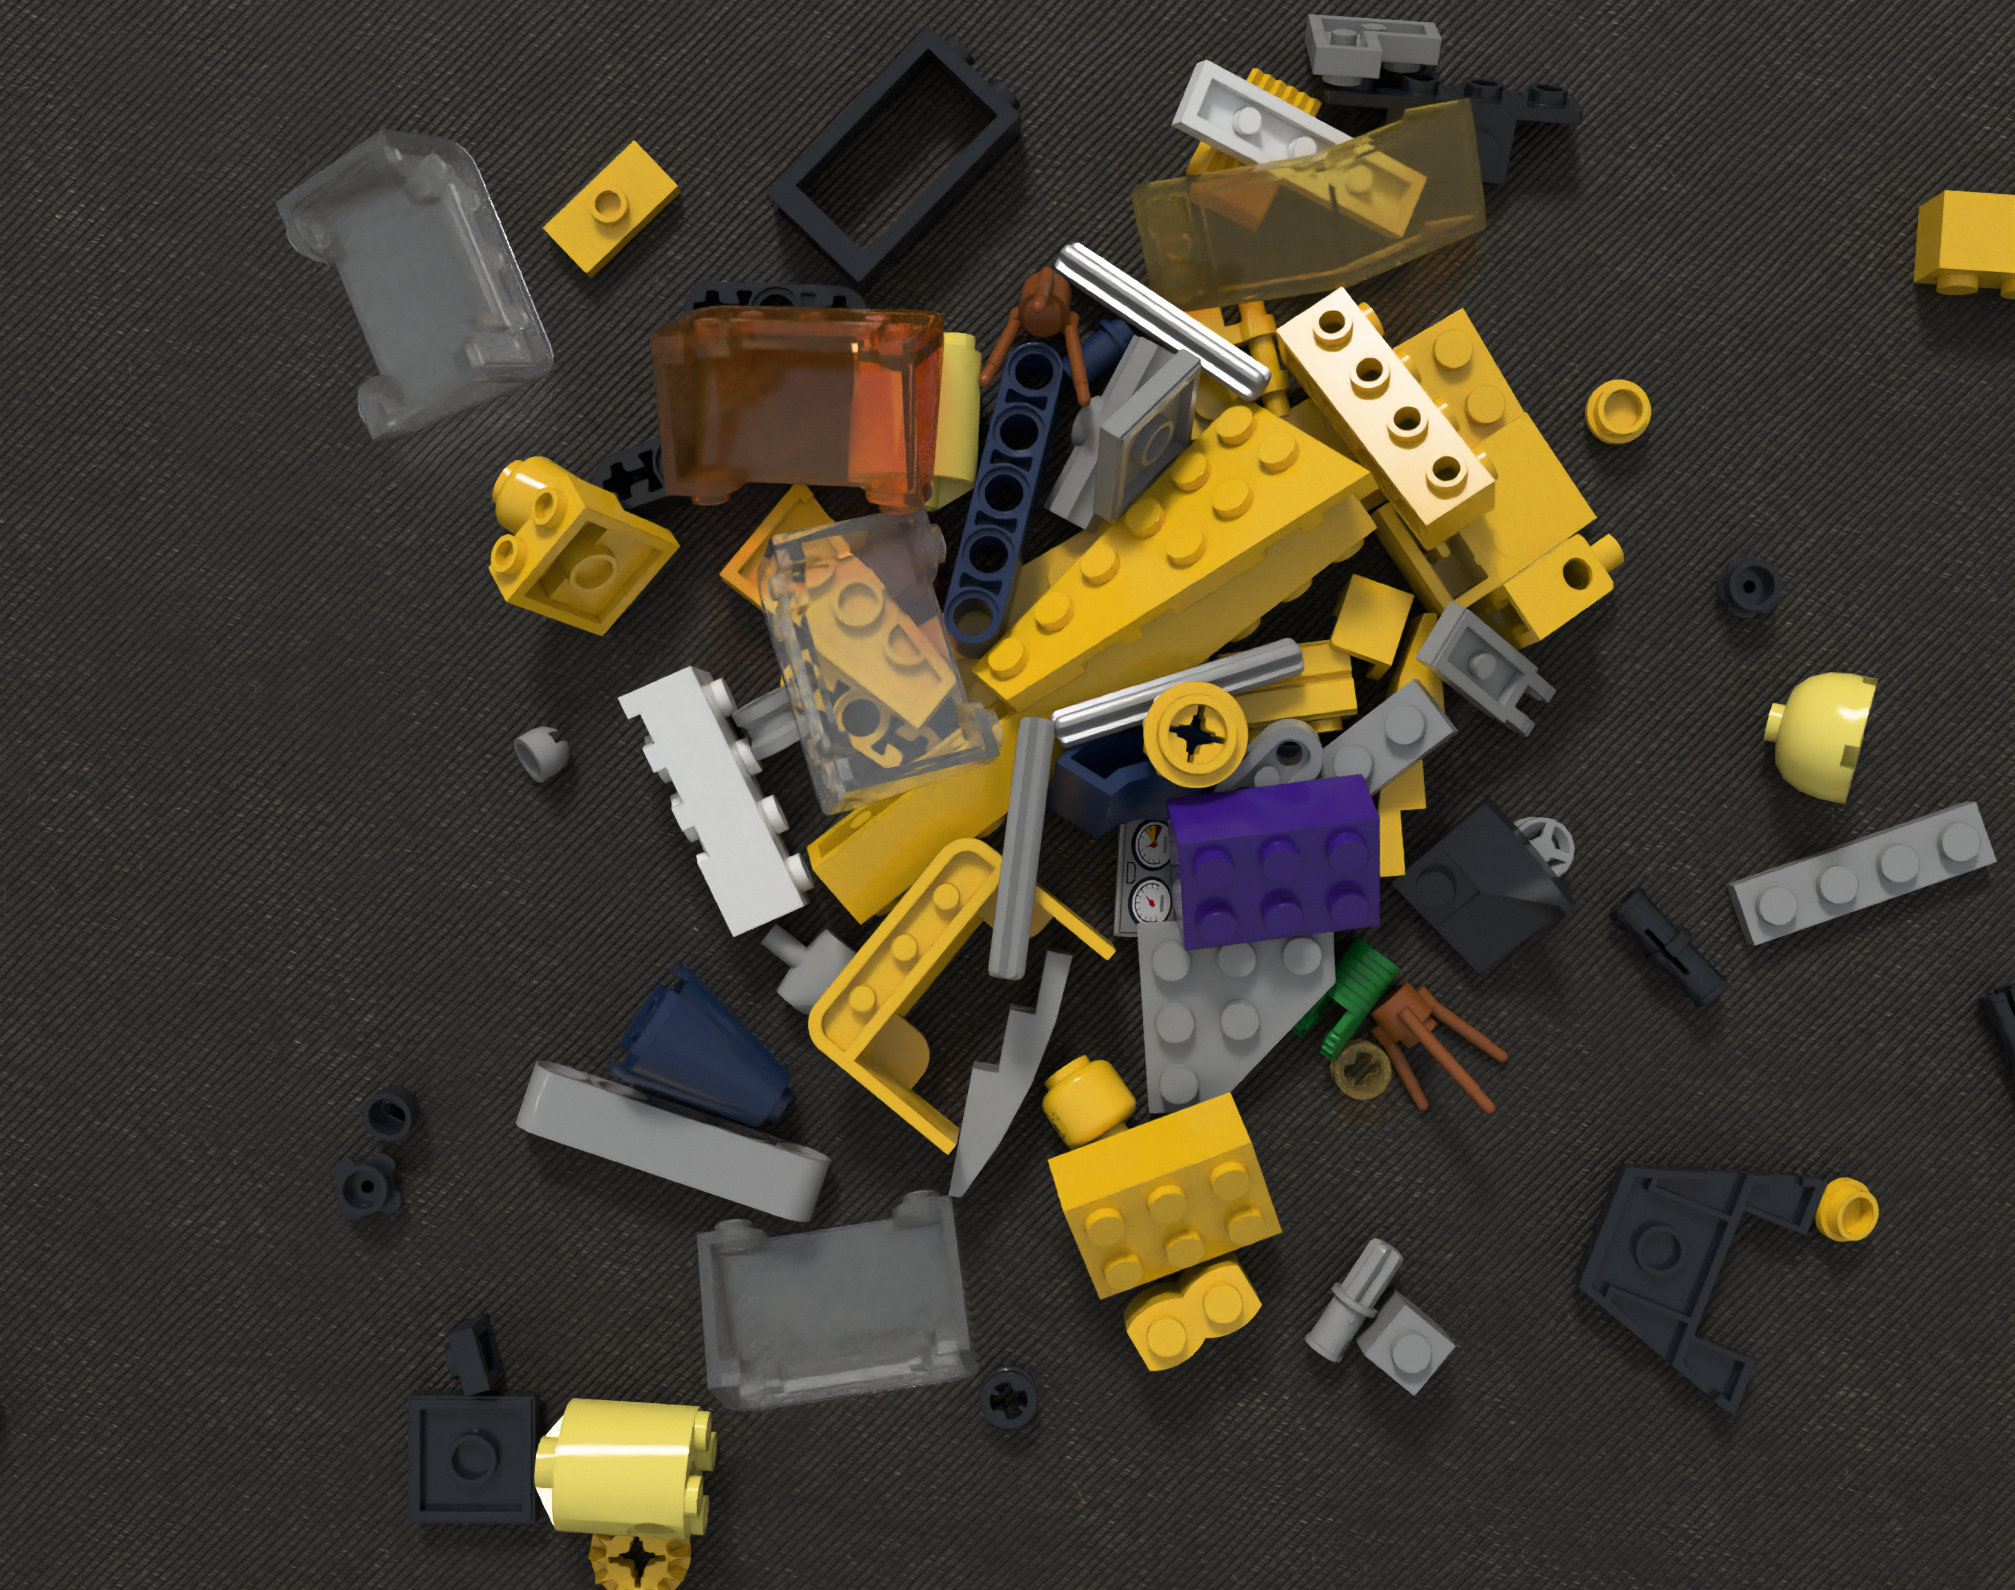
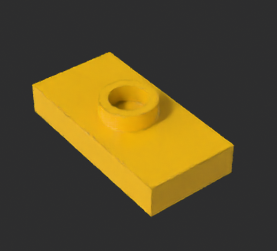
M634 140L553 217L543 229L591 279L681 193V190Z

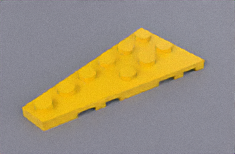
M1238 396L970 670L985 687L1019 714L1085 673L1090 658L1118 641L1123 648L1127 647L1145 635L1141 627L1170 608L1175 615H1178L1266 560L1268 547L1298 528L1301 529L1304 535L1326 522L1322 514L1323 512L1352 494L1360 501L1379 489V486L1369 470L1253 401L1246 402Z

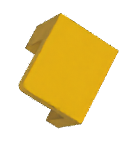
M1353 574L1339 593L1332 616L1337 617L1329 646L1339 652L1370 662L1366 677L1379 681L1392 666L1414 595Z

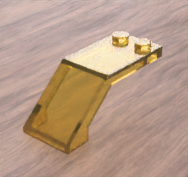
M1470 98L1405 109L1401 120L1313 155L1136 184L1130 193L1151 291L1183 312L1338 290L1341 287L1345 289L1487 228Z

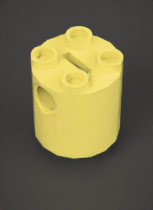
M889 327L873 329L871 331V341H866L864 344L854 348L856 387L851 419L849 479L889 509L910 512L937 511L975 487L978 475L980 385L978 380L981 375L982 353L975 350V336L966 333H940L936 337V342L911 340V332L906 329Z
M572 1398L566 1407L564 1415L541 1438L535 1461V1487L555 1530L569 1533L689 1540L691 1535H705L709 1514V1496L703 1495L702 1473L703 1471L714 1470L717 1453V1432L711 1431L712 1413L703 1411L701 1406Z

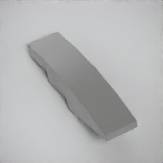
M1047 946L1036 1007L1010 1004L999 1065L974 1060L949 1190L950 1196L961 1198L1002 1141L1032 1085L1057 1020L1073 957L1072 951Z

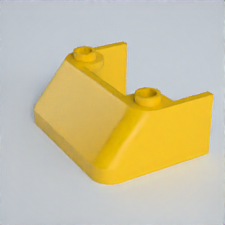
M976 838L954 840L940 851L816 1002L808 1019L809 1034L818 1049L947 1155L956 1146L960 1129L912 1090L928 1067L930 1048L922 1032L904 1017L980 924L985 921L992 928L994 926L1002 855L987 843ZM1036 881L1029 938L1041 932L1054 916L1108 961L1116 952L1113 944Z

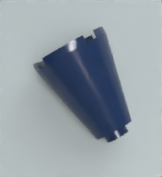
M678 963L669 972L679 979L670 990L660 984L656 986L619 1042V1045L629 1051L623 1064L611 1058L608 1072L623 1081L754 1127L761 1124L765 1118L772 1123L775 1122L783 1113L793 1095V1090L787 1086L790 1072L691 969Z

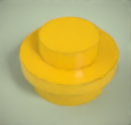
M1612 380L1602 384L1592 392L1585 407L1586 423L1592 434L1599 440L1613 445L1625 444L1639 437L1647 428L1651 418V405L1646 393L1638 385L1627 380Z
M1842 1177L1833 1180L1826 1186L1814 1215L1815 1222L1819 1231L1834 1241H1858L1868 1236L1874 1229L1878 1220L1879 1207L1875 1197L1870 1194L1868 1188L1863 1183L1852 1178Z

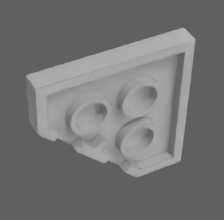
M1177 921L1138 923L1137 934L1149 1114L1174 1113L1231 1092L1336 983L1334 932L1185 951Z

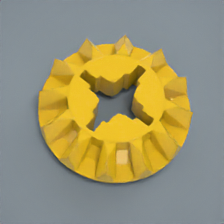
M1184 682L1167 689L1154 699L1147 716L1142 722L1143 752L1149 757L1158 775L1180 787L1204 788L1220 783L1237 769L1247 749L1248 726L1241 707L1228 692L1207 682ZM1198 708H1200L1198 716L1201 719L1200 730L1210 733V737L1220 739L1219 743L1213 742L1198 745L1194 750V754L1190 755L1189 762H1187L1189 753L1186 752V740L1177 737V733L1169 732V727L1176 728L1178 726L1190 725L1193 716L1197 715Z
M593 1534L588 1559L591 1560L595 1572V1584H602L607 1590H675L684 1580L691 1560L690 1539L639 1537V1541H643L644 1551L649 1553L655 1552V1556H658L648 1560L642 1576L639 1577L638 1570H635L634 1560L624 1559L623 1556H619L622 1553L629 1552L635 1537Z

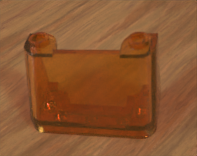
M712 306L690 311L650 336L666 495L691 496V502L694 504L716 505L729 501L731 499L730 493L740 489L747 482L865 487V498L869 502L879 504L881 512L893 515L913 513L919 510L920 507H923L932 497L945 348L944 316L942 314L923 310Z

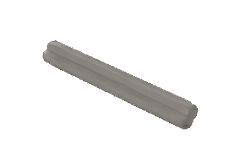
M1074 242L1071 245H1066L1061 250L1054 269L1057 274L1061 275L1069 283L1176 354L1184 348L1200 358L1201 372L1246 402H1252L1264 393L1272 376L1267 367L1082 244Z
M1285 638L1056 710L1051 715V721L1055 724V737L1061 747L1069 748L1142 725L1154 699L1167 689L1180 683L1191 681L1207 682L1222 688L1231 696L1300 675L1304 671L1302 652L1298 643L1291 638Z
M1024 717L1020 721L1018 728L988 966L990 976L1000 979L1019 980L1025 974L1055 734L1054 722L1045 718Z

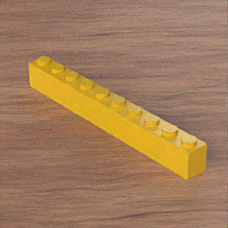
M1352 494L1322 513L1326 519L1325 523L1305 535L1298 528L1268 547L1266 560L1178 615H1175L1171 608L1141 627L1145 634L1143 637L1125 648L1122 647L1119 641L1088 660L1085 673L1018 714L998 698L808 845L806 848L813 871L860 925L874 914L881 916L888 913L899 903L905 891L917 881L947 844L960 838L979 839L986 837L1002 824L1009 807L1018 728L1022 718L1038 717L1051 720V715L1056 710L1209 663V657L1225 644L1240 641L1254 632L1261 622V617L1280 602H1290L1306 592L1312 584V578L1332 562H1342L1358 552L1364 544V538L1378 527L1361 502ZM1055 734L1048 789L1050 788L1056 761L1071 748L1061 747Z

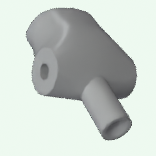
M776 923L761 942L763 946L790 966L789 971L776 991L789 1004L810 1015L813 1006L857 954L851 946L829 929H825L806 947Z

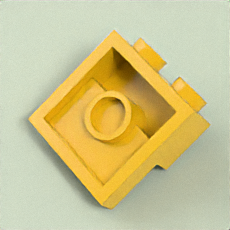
M566 473L554 488L544 487L535 494L530 506V518L515 536L506 534L497 540L491 552V565L488 569L507 603L603 636L678 550L680 545L671 530L624 511L614 493Z

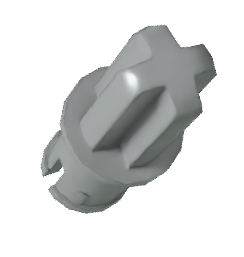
M1378 1238L1370 1240L1342 1284L1334 1283L1331 1288L1335 1294L1311 1332L1307 1333L1305 1337L1307 1344L1320 1355L1339 1363L1343 1358V1353L1366 1318H1375L1378 1313L1374 1307L1403 1263V1257L1396 1248Z

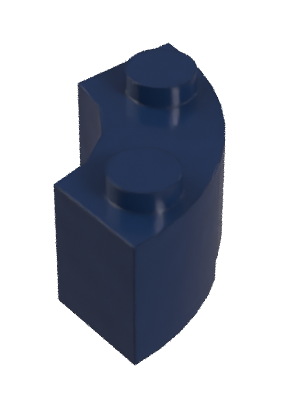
M1190 726L1169 727V732L1177 733V737L1186 740V752L1189 753L1187 762H1189L1190 755L1194 754V750L1198 745L1213 742L1219 743L1220 739L1210 737V733ZM1130 730L1075 745L1067 750L1055 763L1046 807L1097 839H1100L1115 826L1138 819L1167 822L1166 799L1209 794L1212 786L1204 788L1180 787L1158 775L1149 757L1143 752V730Z

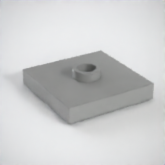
M1182 348L1100 426L1093 512L1110 523L1113 520L1116 521L1190 446L1202 365L1201 359L1186 349Z

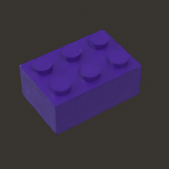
M1362 774L1166 799L1173 906L1185 951L1380 926V817Z

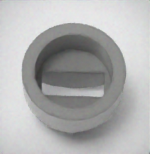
M541 726L531 729L514 740V749L522 766L534 780L540 783L559 773L570 757V747L567 741L555 743L561 735L556 728Z

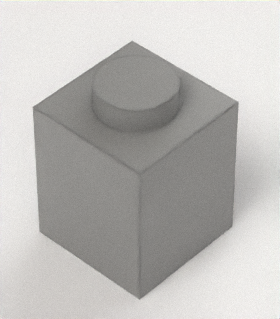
M1392 1288L1376 1307L1378 1313L1375 1318L1368 1317L1354 1336V1339L1367 1358L1415 1396L1456 1345L1440 1325L1395 1288Z

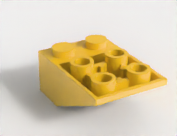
M1527 412L1525 414L1528 418L1524 419L1521 415L1476 444L1489 456L1498 473V479L1495 481V508L1428 552L1390 502L1370 515L1378 527L1374 530V533L1428 613L1437 612V621L1449 602L1467 608L1597 518Z

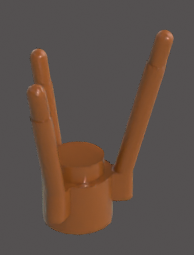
M1044 267L1040 272L1031 275L1025 281L1019 306L1011 309L1008 323L988 358L978 382L982 387H988L991 384L1020 330L1026 329L1030 334L1040 338L1050 337L1058 332H1062L1065 336L1077 400L1081 407H1087L1090 405L1091 398L1078 333L1080 317L1077 313L1070 310L1072 289L1068 281L1061 275L1054 273L1051 268Z
M1408 980L1404 981L1374 1006L1369 1014L1377 1022V1025L1371 1029V1033L1384 1046L1406 1090L1420 1111L1427 1110L1429 1103L1398 1044L1400 1040L1407 1048L1414 1046L1420 1041L1484 1113L1490 1115L1495 1112V1104L1431 1033L1437 1023L1430 1014L1500 1063L1508 1060V1055L1504 1050L1439 1003L1424 985L1415 990Z

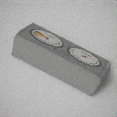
M1138 819L1119 825L1113 936L1138 937V923L1177 921L1172 896L1168 823L1165 821Z

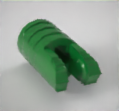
M1355 936L1335 963L1336 983L1295 1024L1291 1031L1300 1037L1311 1030L1330 1001L1334 999L1346 1008L1347 1011L1337 1025L1327 1034L1321 1046L1320 1053L1333 1062L1402 970Z

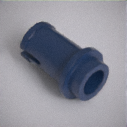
M1118 315L1110 322L1104 318L1100 320L1098 324L1101 329L1081 344L1089 386L1120 362L1134 336L1132 330ZM1067 355L1065 358H1061L1063 375L1074 388L1069 357Z

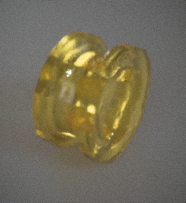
M1361 1039L1348 1041L1335 1060L1331 1061L1330 1065L1334 1082L1344 1093L1355 1099L1366 1100L1375 1098L1384 1092L1390 1083L1392 1073L1390 1060L1382 1049L1370 1041ZM1356 1053H1368L1366 1060L1372 1064L1374 1062L1377 1063V1072L1366 1075L1365 1085L1355 1086L1353 1084L1356 1080L1351 1075L1345 1077V1065L1355 1064L1357 1059Z

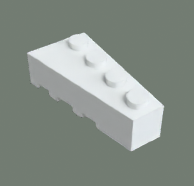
M689 666L619 697L618 700L627 718L630 719L641 715L648 729L649 735L644 737L646 745L642 749L653 772H658L664 783L673 781L677 793L670 796L671 809L690 842L699 840L704 852L696 855L697 863L733 937L810 904L811 902L806 891L814 888L811 874L801 854L797 853L790 856L780 834L789 829L786 817L774 794L766 798L763 795L755 774L763 771L761 760H755L750 750L751 739L747 736L739 740L729 716L737 710V706L725 680L720 678L713 681L709 672Z

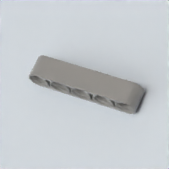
M536 1061L516 1120V1125L519 1128L532 1134L798 1222L811 1221L831 1162L828 1156L809 1147L571 1067L547 1061Z

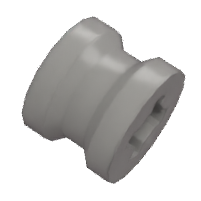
M788 685L781 686L760 696L731 715L737 727L744 728L749 733L752 739L750 750L755 760L764 759L789 747L812 731L807 719L797 716L791 705L794 695Z
M1526 817L1514 822L1558 877L1568 870L1574 858L1575 846L1572 835L1563 824L1554 819L1541 817Z

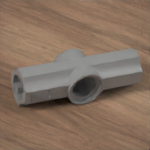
M1133 336L1102 396L1097 395L1091 398L1090 405L1082 407L1077 414L1071 433L1072 444L1075 447L1043 506L1044 508L1095 534L1103 519L1093 512L1100 426L1175 354L1143 337Z

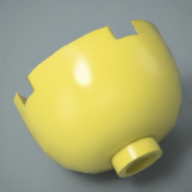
M1823 673L1811 676L1795 686L1786 705L1772 704L1764 740L1776 743L1775 764L1784 780L1800 792L1818 799L1845 805L1878 679L1851 673Z

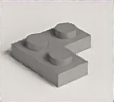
M1308 14L1305 33V44L1313 74L1323 75L1322 80L1324 82L1337 86H1357L1361 84L1362 78L1379 79L1381 67L1392 72L1414 73L1419 71L1420 64L1438 65L1442 41L1435 23L1315 14Z

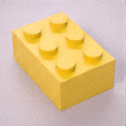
M1230 1092L1048 1159L1064 1215L1100 1300L1282 1233L1252 1142Z

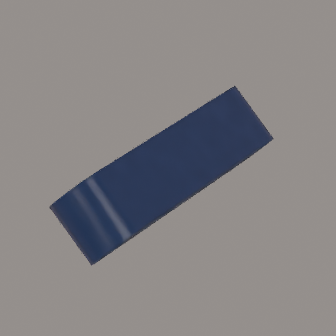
M1028 342L1018 346L1010 353L1005 364L944 606L943 620L951 645L959 654L970 659H981L1006 633L1064 398L1063 364L1060 356L1051 346L1041 342ZM1031 372H1041L1051 379L1048 385L1038 390L1024 388L1019 381ZM1017 431L1029 432L1037 438L1030 448L1022 451L1010 449L1004 444L1005 439L1011 433ZM1003 490L1013 491L1022 498L1020 504L1015 509L1007 512L992 509L988 503L993 495ZM988 550L998 551L1007 558L1005 566L997 572L982 573L973 567L976 557ZM972 611L984 612L992 618L990 627L984 633L977 636L966 635L957 628L960 619Z

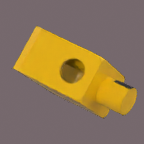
M1601 531L1588 541L1581 535L1576 534L1560 543L1466 609L1474 613L1516 650H1520L1541 641L1612 591L1614 583L1608 573L1624 562L1623 551L1618 542L1607 532Z

